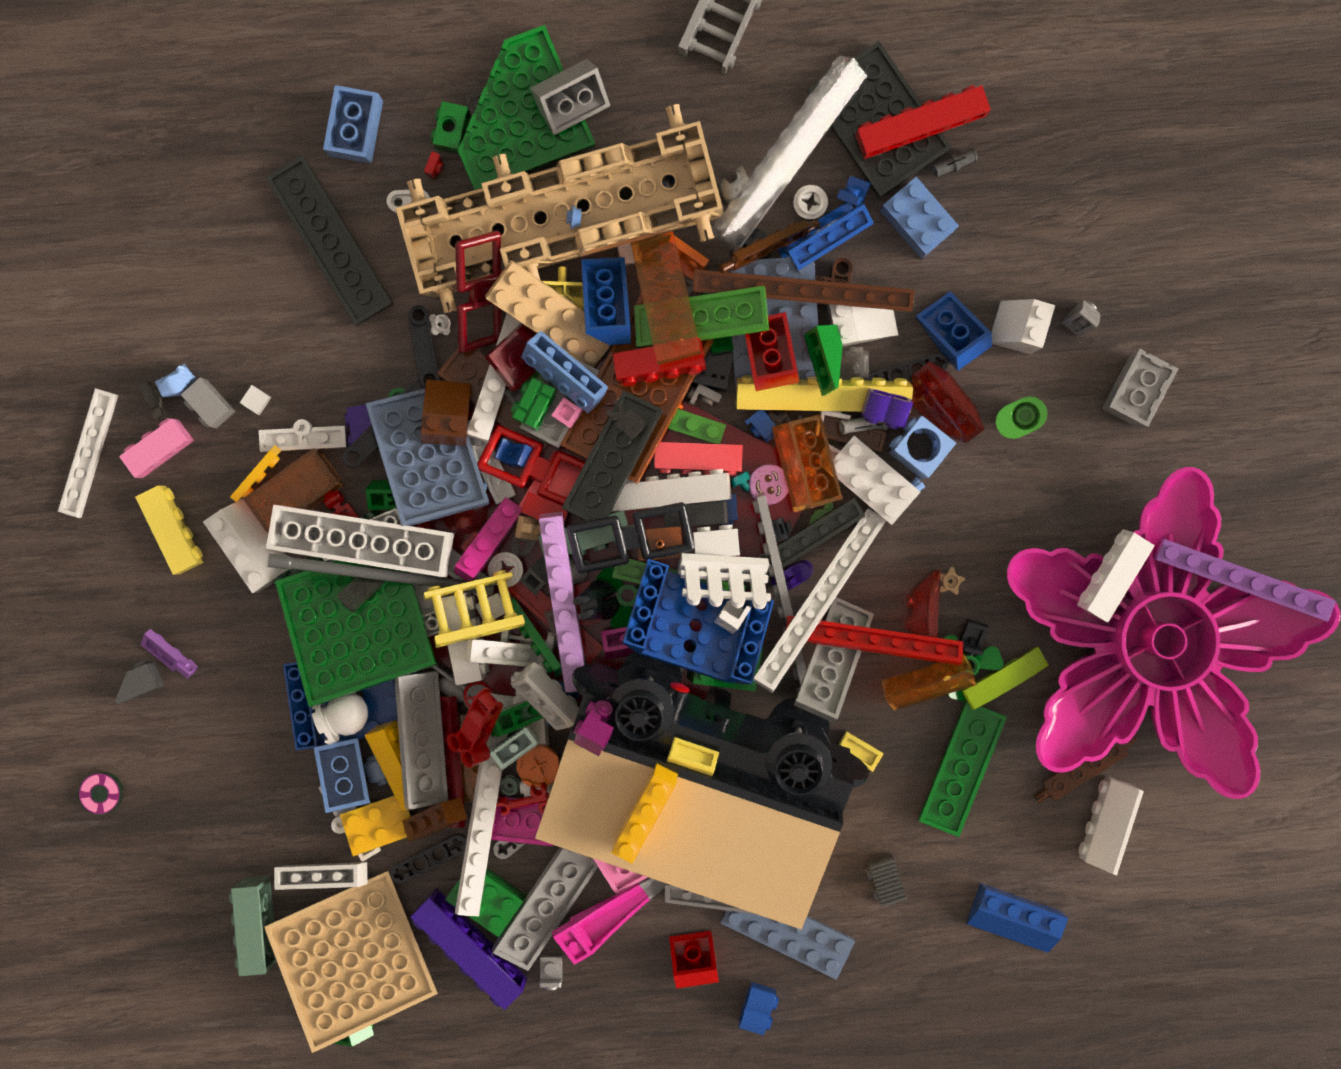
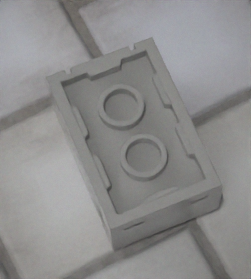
M1142 349L1132 351L1102 410L1139 429L1148 427L1178 368L1172 365L1169 366V363L1149 353L1146 354Z

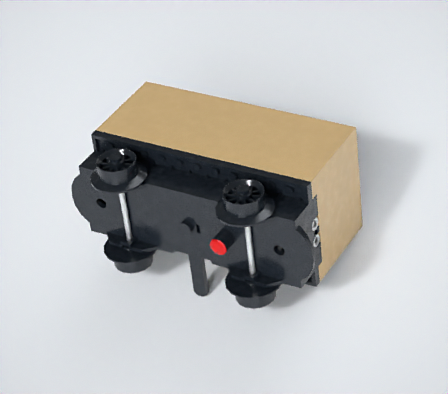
M635 651L627 656L622 666L618 669L598 662L596 666L585 665L577 667L573 671L572 682L583 698L535 839L802 930L842 829L843 811L853 787H858L865 783L869 775L867 766L858 757L850 753V748L829 741V720L795 706L796 697L785 699L777 704L767 719L731 710V693L723 689H717L714 704L701 700L700 697L689 694V688L681 684L682 672L679 667L642 656ZM591 701L594 703L607 701L613 708L610 720L606 724L614 727L599 757L574 743L576 734L573 733L579 720L584 721L586 719L585 711ZM674 737L718 751L719 755L713 775L709 776L668 762L667 758ZM657 763L678 774L676 786L636 859L631 864L611 854L613 844Z

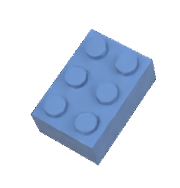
M335 85L323 150L330 157L372 164L383 105L380 95L376 92Z
M917 177L910 181L880 209L882 215L921 260L959 227Z
M358 738L314 747L325 813L370 804Z

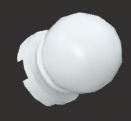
M356 693L328 701L327 705L322 703L312 707L316 711L312 713L314 724L319 734L324 733L328 738L325 739V743L328 745L339 741V734L348 736L361 730L368 718V707L363 698Z

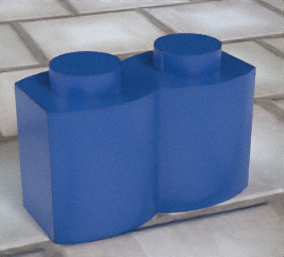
M750 982L738 1024L740 1029L763 1036L766 1030H770L773 1019L770 1017L772 1009L776 1010L779 1001L775 989Z

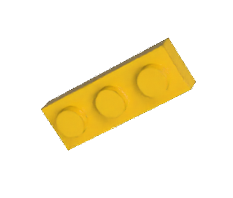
M274 445L230 498L235 502H238L241 497L246 499L254 490L251 488V485L254 482L259 484L267 475L264 470L268 466L273 468L280 460L277 455L281 449Z

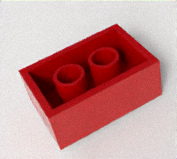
M786 312L768 315V331L745 334L756 391L799 383Z

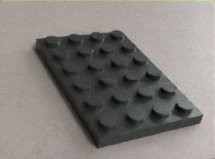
M880 41L807 89L808 95L863 176L870 183L878 198H881L952 149L941 132L863 159L855 136L860 125L870 121L872 124L879 122L880 118L892 114V116L901 114L900 112L906 108L913 107V109L921 107L922 104Z

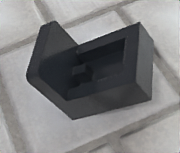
M970 619L966 620L958 640L963 641L964 653L971 656L975 654L983 655L984 651L981 646L989 630L987 624Z

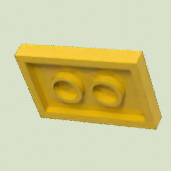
M395 795L340 814L353 856L406 838L407 835L402 821L411 817L409 810L402 811Z

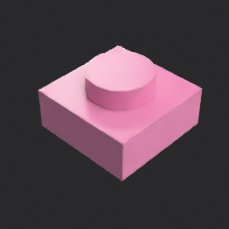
M563 398L551 416L571 429L583 410L566 398Z

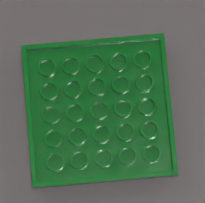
M339 560L330 562V563H338V564H346V565H353V566H361V567H369V568H376V569H384V570H392V571H399V572H407V573H410V572H408V571H401V570H395V569H389V568H383V567H376V566H370V565H364V564H358V563H351V562H345V561H339ZM304 571L275 581L309 707L437 665L413 584Z

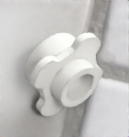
M431 314L429 316L432 327L431 333L433 335L438 333L448 335L450 333L451 322L445 314H439L438 316Z

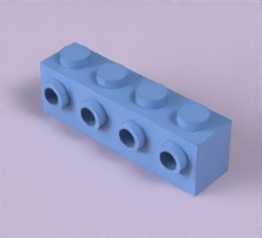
M539 331L527 342L521 358L529 366L537 370L544 379L555 385L562 394L567 395L574 401L579 408L589 413L602 401L608 386L546 334Z

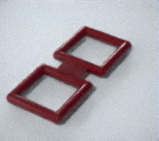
M499 231L489 232L455 243L456 289L460 293L469 291V302L460 304L457 307L458 349L460 353H467L497 343L502 329V309L485 297L492 287V283H495L501 275V234ZM492 242L493 274L465 282L464 249ZM493 304L494 334L467 343L466 312Z

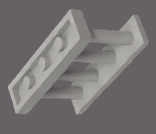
M699 0L678 46V54L686 57L689 51H697L723 63L721 73L726 74L728 68L732 69L734 66L736 49L754 9H759L762 0H741L749 4L745 15L714 2L715 0ZM713 11L740 23L736 35L707 23L706 19H704L706 12ZM703 30L732 43L728 54H723L697 42V39H695L697 32Z

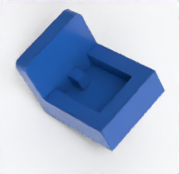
M502 438L494 458L509 467L524 468L532 448L526 444H514Z

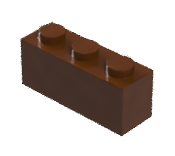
M460 797L438 803L402 822L408 842L431 836L467 819Z

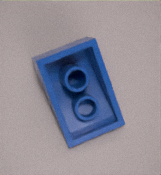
M951 291L916 315V319L937 348L947 357L948 361L957 371L992 347V332Z

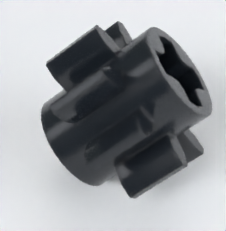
M783 517L773 520L772 526L776 542L790 538L788 532L792 531L790 522H784Z

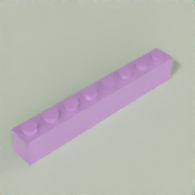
M561 511L540 514L539 523L565 692H574L577 690L572 682V674L577 667L585 666L577 606L573 604L575 592L563 513Z

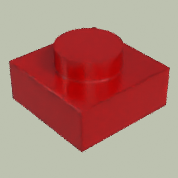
M431 151L424 173L427 177L436 180L437 175H440L443 171L444 163L440 154Z

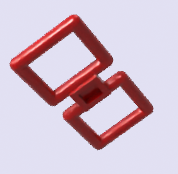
M497 425L477 465L480 471L520 488L526 485L528 478L538 481L541 484L537 494L563 506L567 498L547 490L560 462L564 461L582 469L586 461L560 450L555 452L551 461L539 457L543 449L541 442L504 426ZM501 435L533 448L520 477L487 464Z

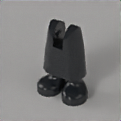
M602 579L595 580L573 600L574 606L578 605L581 611L578 614L579 619L609 620L616 615L619 607L618 599L609 598L602 601L603 598L609 597L614 593V588L610 583Z

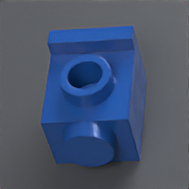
M758 410L744 422L746 426L749 424L752 426L750 430L757 439L761 437L766 443L777 435L774 431L778 427L764 410Z

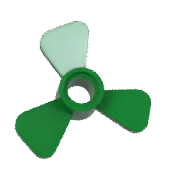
M614 567L603 569L596 577V580L602 579L613 586L614 592H617L620 606L616 615L611 619L610 625L613 629H618L628 625L632 605H634L640 584L636 587L632 584L624 585L621 579L612 578ZM623 590H632L634 592L633 600L625 601L622 598Z
M951 634L946 635L944 638H942L958 641L956 636ZM987 647L983 650L982 656L976 655L973 657L968 654H962V663L965 660H970L971 667L969 670L963 671L962 663L961 665L953 664L955 671L959 674L948 689L947 693L950 698L966 701L967 699L962 690L969 686V677L976 675L979 669L1001 670L1004 663L997 647Z

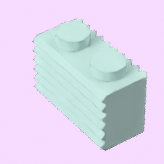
M530 725L518 729L517 732L515 731L514 734H511L510 737L497 744L496 747H493L491 756L503 770L537 746L540 740Z

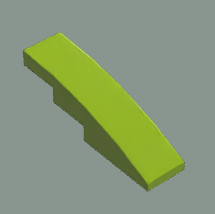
M1034 647L1019 658H1014L1006 663L1001 670H992L962 690L972 710H975L1021 684L1049 665L1040 648Z

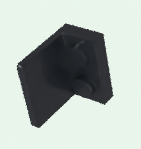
M710 348L705 357L706 370L696 374L691 385L698 386L702 384L707 388L726 392L733 362V351L712 355Z

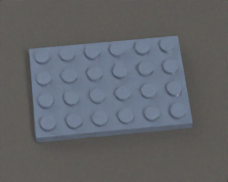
M790 257L759 259L735 271L732 269L727 271L815 280L814 261L804 268L796 270ZM766 298L768 315L786 312L799 379H807V377L811 376L816 377L804 334L818 326L817 303ZM745 334L731 336L734 348L735 391L737 378H742L744 375L752 376Z
M425 389L366 403L367 412L402 526H412L489 505L469 436H466V446L421 443Z

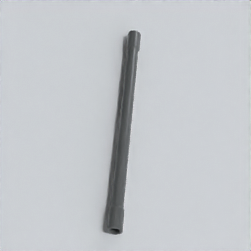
M270 553L267 567L279 569H296L429 587L440 586L445 588L467 582L461 579L292 558L286 555ZM494 584L485 586L486 595H493ZM476 589L468 590V592L477 594Z

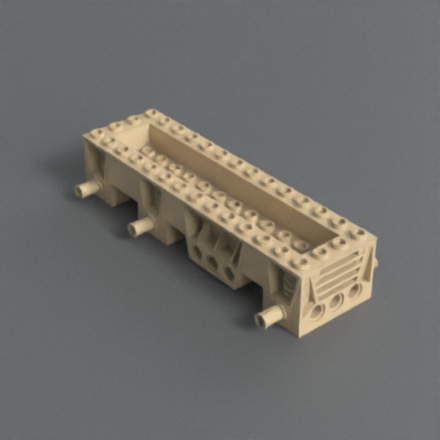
M679 104L673 105L675 115H673L671 106H668L665 110L671 128L656 133V139L632 146L623 143L560 160L555 168L530 175L525 171L516 174L511 173L506 154H500L499 157H492L498 176L496 179L481 183L483 187L481 189L446 199L440 196L429 199L425 198L421 179H413L414 182L412 180L408 181L407 185L412 202L395 209L419 293L433 298L440 297L444 313L456 311L457 307L453 297V293L458 292L456 289L455 248L451 245V239L454 236H460L464 240L493 232V227L496 224L504 226L500 249L501 273L512 260L539 280L540 277L537 269L697 225L700 242L706 241L704 231L707 232L708 240L713 239L714 235L710 221L723 217V207L700 121L684 124ZM672 176L675 179L674 186L671 188L664 187L662 184L664 177ZM623 188L632 190V197L630 199L623 200L620 198V191ZM587 200L590 206L586 212H581L580 227L570 229V224H566L567 210H571V206H576L577 208L579 201ZM539 212H544L547 215V220L543 224H537L535 221V216ZM492 242L464 249L465 282L493 274Z

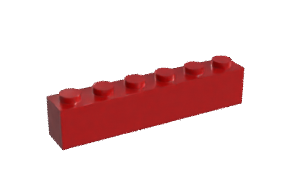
M972 85L964 88L962 93L954 95V92L941 97L942 100L936 102L933 100L926 101L921 104V107L913 109V107L906 108L900 112L901 114L892 116V114L880 118L879 122L873 124L871 121L863 123L855 134L863 159L986 117L991 109L983 86L975 88Z

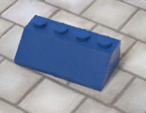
M625 257L581 260L586 334L608 345L631 344Z
M980 883L966 924L1048 953L1062 938L1068 917L1062 911Z

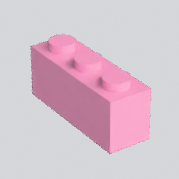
M167 418L159 424L158 429L145 433L141 437L142 440L140 442L127 446L124 449L125 453L119 457L134 478H144L194 440L180 420Z

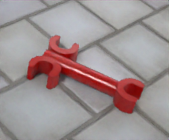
M542 782L541 790L536 789L535 785L532 784L530 788L531 796L509 800L506 797L498 798L496 807L504 806L500 814L508 815L511 809L539 803L538 809L541 813H544L545 805L549 798L547 784Z

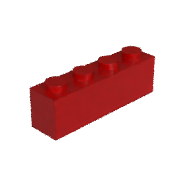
M700 338L613 353L616 379L620 385L623 384V386L627 387L635 385L636 382L645 381L651 383L657 381L658 378L674 379L679 377L680 374L696 375L701 373L702 370H706L703 344Z

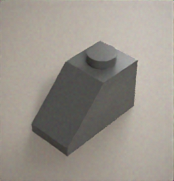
M146 660L134 664V669L126 672L115 699L116 704L126 702L164 686L155 662L146 663Z

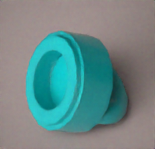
M745 471L730 479V483L733 488L739 485L743 492L748 493L750 489L747 480L750 479L751 475L749 471Z

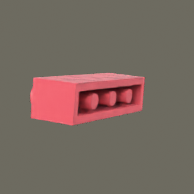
M660 442L655 451L654 469H659V473L672 474V470H680V474L702 471V475H710V470L723 469V472L729 473V476H737V472H742L743 445Z

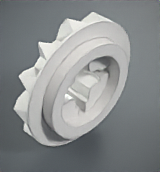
M803 186L794 196V208L797 214L805 220H815L822 216L827 209V195L818 186ZM814 195L813 202L816 203V206L813 205L808 211L807 203L804 201H808Z
M499 553L489 563V577H492L493 573L503 568V562L506 566H514L515 568L509 571L512 572V580L506 581L507 587H511L518 583L522 577V562L512 553Z

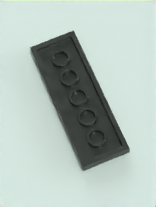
M623 390L562 509L585 521L609 517L663 413V409Z

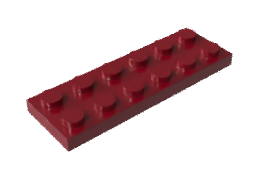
M440 695L448 800L461 797L464 806L460 752L455 753L451 751L447 744V736L459 730L456 696ZM463 820V821H461V822H459V823H457V824H454V825H452V826H450V827H452V828H462V827H466L465 820Z

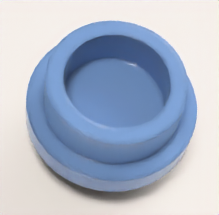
M571 206V210L566 212V224H570V229L580 227L581 209L576 208V206Z

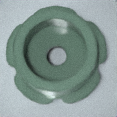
M506 775L505 778L500 780L499 787L501 792L506 796L516 795L520 787L519 779L515 778L514 775Z

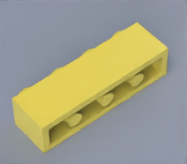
M158 485L135 496L172 574H182L203 564L201 559L203 554L192 540V531L184 524V515L181 509L176 507L173 501L175 497L171 489L167 488V486Z

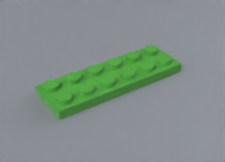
M764 286L634 306L636 344L638 349L700 338L702 341L769 330Z

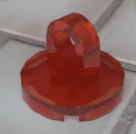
M482 506L442 517L450 531L457 534H469L480 528L484 522L485 507Z

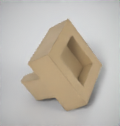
M518 516L515 537L537 541L538 535H541L539 520Z

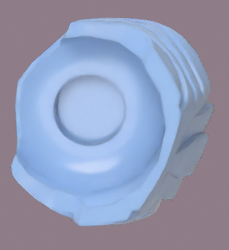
M184 363L176 367V370L171 374L156 380L155 383L162 397L181 396L195 382L196 377L192 375V372Z

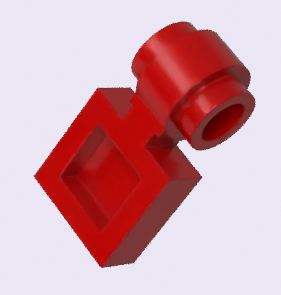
M332 490L325 495L326 498L323 499L325 505L330 510H336L332 514L360 518L350 502L342 505L345 498L339 490Z

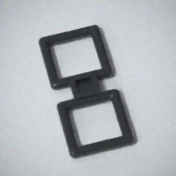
M679 502L635 511L633 513L634 524L622 527L618 516L568 525L566 530L577 571L579 573H586L628 564L627 550L640 548L644 560L693 551L695 545L685 503ZM678 512L685 543L650 550L643 519ZM612 525L619 557L584 564L577 532Z

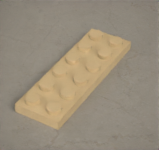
M512 260L485 295L487 300L536 333L542 331L572 357L593 368L611 346L586 334L583 309Z

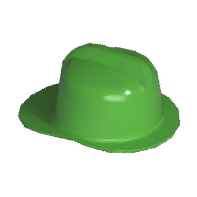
M1029 396L1003 407L997 414L995 423L1001 435L1006 438L1016 439L1043 426L1048 412L1045 404L1040 399Z

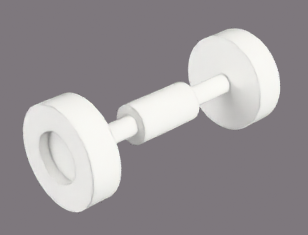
M511 630L503 631L501 634V642H509L510 639L520 640V643L533 644L529 638L525 640L522 634L521 636L510 635ZM549 632L547 640H544L552 653L556 639L555 632Z

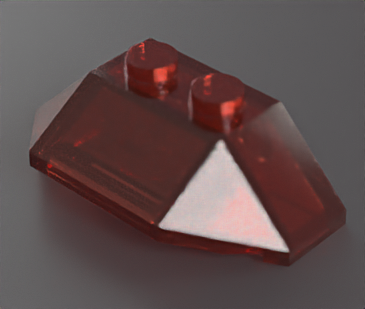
M928 362L912 375V401L914 406L924 418L948 437L967 443L984 431L976 405L950 373Z
M932 569L910 589V594H907L906 607H909V616L905 617V629H908L909 634L937 638L941 570Z

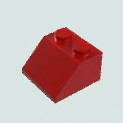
M712 931L669 937L676 989L719 982Z

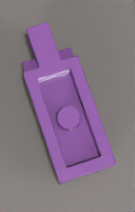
M151 629L144 634L140 645L173 672L177 670L187 679L196 672L198 666L191 659L184 657L176 647L168 644L160 634L155 633Z

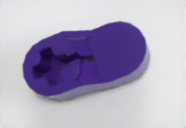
M799 560L783 570L787 590L793 589L810 578L813 573V566L809 561ZM774 577L771 580V585H776Z

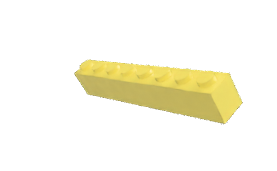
M744 375L742 378L736 379L735 403L737 409L861 412L869 388L901 395L912 400L913 386L904 378H895L894 381H885L884 378H873L872 381H867L859 377H853L851 380H842L839 377V387L826 396H822L815 376L799 379V383L756 391L753 376Z

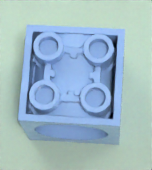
M923 416L913 417L902 428L905 432L902 435L896 436L889 444L891 449L888 453L920 479H925L931 476L955 446L956 442ZM913 432L914 434L924 433L930 438L932 454L928 460H915L910 456L907 441Z

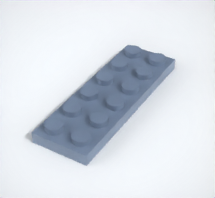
M726 910L720 920L721 924L836 980L855 943L854 938L809 916L806 917L802 930L757 914Z

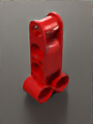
M484 688L476 694L461 729L447 736L448 747L455 753L460 752L461 761L467 768H472L490 758V750L486 743L503 708V703L498 702L491 695L489 688Z

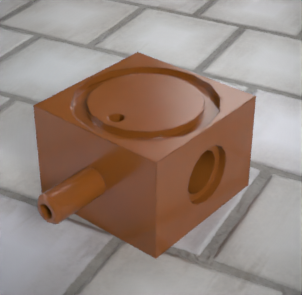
M681 526L645 529L650 550L682 544ZM638 548L639 561H644L641 550ZM681 553L651 560L680 558Z

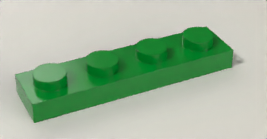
M513 598L511 603L514 613H517V616L523 615L525 621L524 626L519 628L520 633L525 640L527 638L531 640L533 644L530 647L536 656H542L545 660L542 664L549 674L553 672L557 678L563 674L562 666L515 598Z

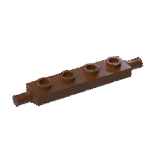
M817 219L810 223H807L806 220L798 223L792 222L786 229L781 231L775 230L764 239L759 238L745 248H737L732 253V258L729 261L719 265V270L724 274L731 269L735 271L804 238L811 231L819 228L820 223Z
M1133 736V739L1128 743L1119 744L1115 742L1108 754L1102 759L1094 762L1084 761L1072 771L1054 774L1042 782L1044 790L1034 795V798L1037 799L1038 803L1048 797L1057 801L1128 756L1127 747L1137 742V739Z

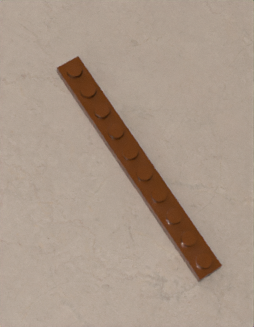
M694 269L693 292L719 293L764 286L766 298L908 312L913 310L915 289L732 272L722 274L720 271Z

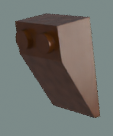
M426 379L421 443L466 446L470 383Z

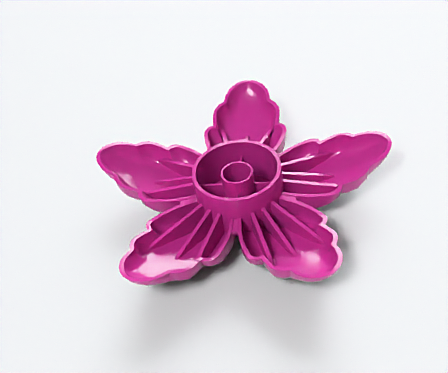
M1184 467L1173 472L1164 481L1156 497L1148 501L1141 509L1138 530L1134 531V533L1155 546L1109 622L1103 621L1077 606L1080 596L1089 586L1093 574L1098 571L1103 563L1104 557L1101 555L1090 554L1084 558L1068 548H1058L1052 552L1031 548L1020 551L1009 562L1007 568L1008 583L1012 591L1025 601V607L1030 617L1041 624L1049 626L1050 634L1057 642L1078 647H1093L1095 650L1076 659L1062 669L1058 677L1060 688L1050 695L1044 704V721L1037 735L1036 753L1039 761L1048 770L1062 773L1072 771L1084 761L1094 762L1102 759L1108 754L1115 742L1119 744L1128 743L1139 729L1149 706L1151 721L1158 741L1168 751H1176L1181 764L1189 773L1198 778L1205 779L1215 791L1231 799L1248 797L1258 787L1260 766L1255 755L1258 747V736L1255 728L1245 716L1249 711V702L1240 689L1220 671L1223 667L1238 671L1263 672L1271 667L1273 660H1290L1299 657L1306 651L1309 644L1320 642L1335 631L1340 621V610L1338 604L1335 603L1327 622L1224 584L1207 591L1212 580L1154 559L1162 539L1219 559L1223 558V547L1219 542H1216L1221 528V515L1213 504L1214 490L1211 480L1200 469ZM1283 581V582H1285V583L1294 585L1293 583H1290V582H1287V581ZM1305 589V590H1308V591H1310V592H1313V593L1322 595V596H1324V597L1333 599V598H1331L1329 595H1327L1326 593H1323V592H1321V591L1312 590V589Z

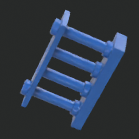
M845 202L818 219L820 223L819 228L811 231L804 238L777 251L781 258L790 257L796 270H800L868 228L874 222L864 204L861 203L853 208L851 203Z

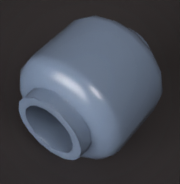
M375 755L366 758L367 762L364 763L363 767L369 783H377L378 786L387 784L388 781Z

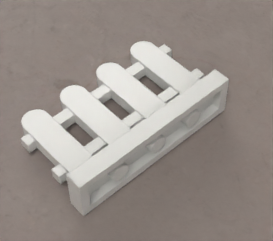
M681 553L677 567L678 574H680V578H685L686 589H682V596L686 597L690 605H698L702 597L708 598L709 603L714 607L720 606L723 599H730L732 606L735 608L743 607L745 600H752L755 608L763 609L767 601L771 599V594L766 593L765 583L768 582V575L766 573L769 561L767 558ZM700 579L707 580L708 590L700 589ZM721 580L728 581L729 591L722 590ZM743 582H750L751 592H744Z

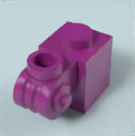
M591 701L585 711L586 719L584 721L579 720L573 732L576 734L574 743L598 757L608 743L614 727L606 724L610 720L613 711L612 705L609 702L598 701L594 703Z

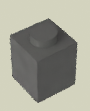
M543 556L519 580L534 595L549 583L546 562Z

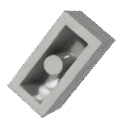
M201 377L181 394L185 399L184 404L191 411L195 410L200 416L198 419L205 427L217 429L236 412L207 379Z

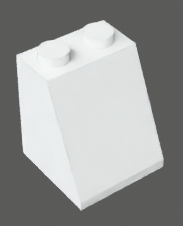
M1035 299L1000 301L991 331L992 344L1028 355L1042 349L1055 305Z

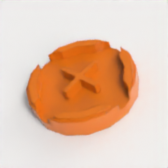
M538 744L517 760V773H519L523 783L530 787L534 784L535 788H540L542 782H545L548 786L555 780L560 760L552 748L547 745Z

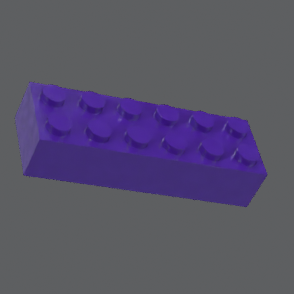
M436 887L412 914L413 924L419 930L423 929L428 934L429 940L434 945H439L444 950V955L449 960H454L459 965L460 971L465 976H470L475 981L476 987L482 992L485 991L490 996V1000L495 1006L505 1010L523 992L527 977L513 963L492 953L491 949L494 944L465 915L455 914L456 907L445 900L446 896Z

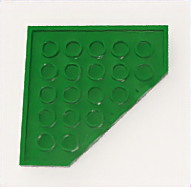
M545 25L507 38L502 44L499 56L494 63L490 77L482 91L476 110L471 117L465 136L458 148V154L474 190L483 188L481 183L492 181L498 177L494 161L492 160L494 156L499 157L500 154H506L511 173L516 174L523 171L528 173L595 147V142L585 120L553 135L536 105L530 88L564 71Z

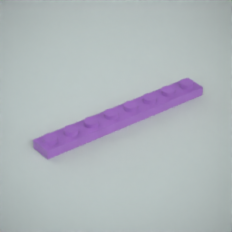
M1166 539L1161 540L1154 558L1157 561L1327 622L1336 603L1333 599Z

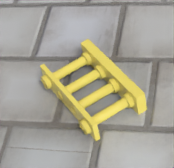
M506 570L493 573L492 577L445 588L440 586L428 588V592H424V600L432 599L440 630L438 635L434 636L436 648L523 627L525 624L523 615L517 616V613H514L506 581L512 580V572L506 573ZM498 584L505 611L504 619L495 621V618H492L485 586ZM476 589L483 616L482 625L473 626V623H470L463 595L464 591ZM451 594L455 596L462 624L460 630L453 632L451 629H448L441 597Z

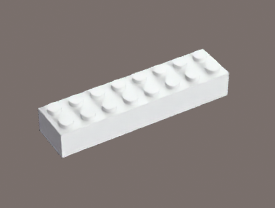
M273 505L266 549L447 577L454 533Z

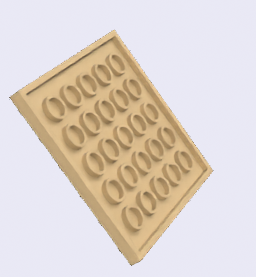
M389 871L367 880L368 884L351 887L264 927L312 1053L438 994Z

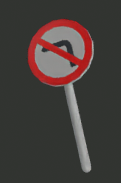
M432 666L434 670L455 684L454 677L438 666ZM482 681L471 682L467 686L464 684L457 685L464 690L463 701L468 709L476 694L482 689L489 688L491 690L490 693L493 694L492 689Z

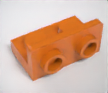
M674 235L668 242V249L662 256L663 261L692 281L694 280V269L706 270L709 265V259Z

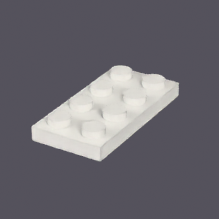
M855 436L850 439L825 468L891 525L920 493L917 488Z

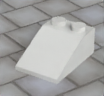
M827 304L826 306L830 325H837L843 347L898 336L893 310Z

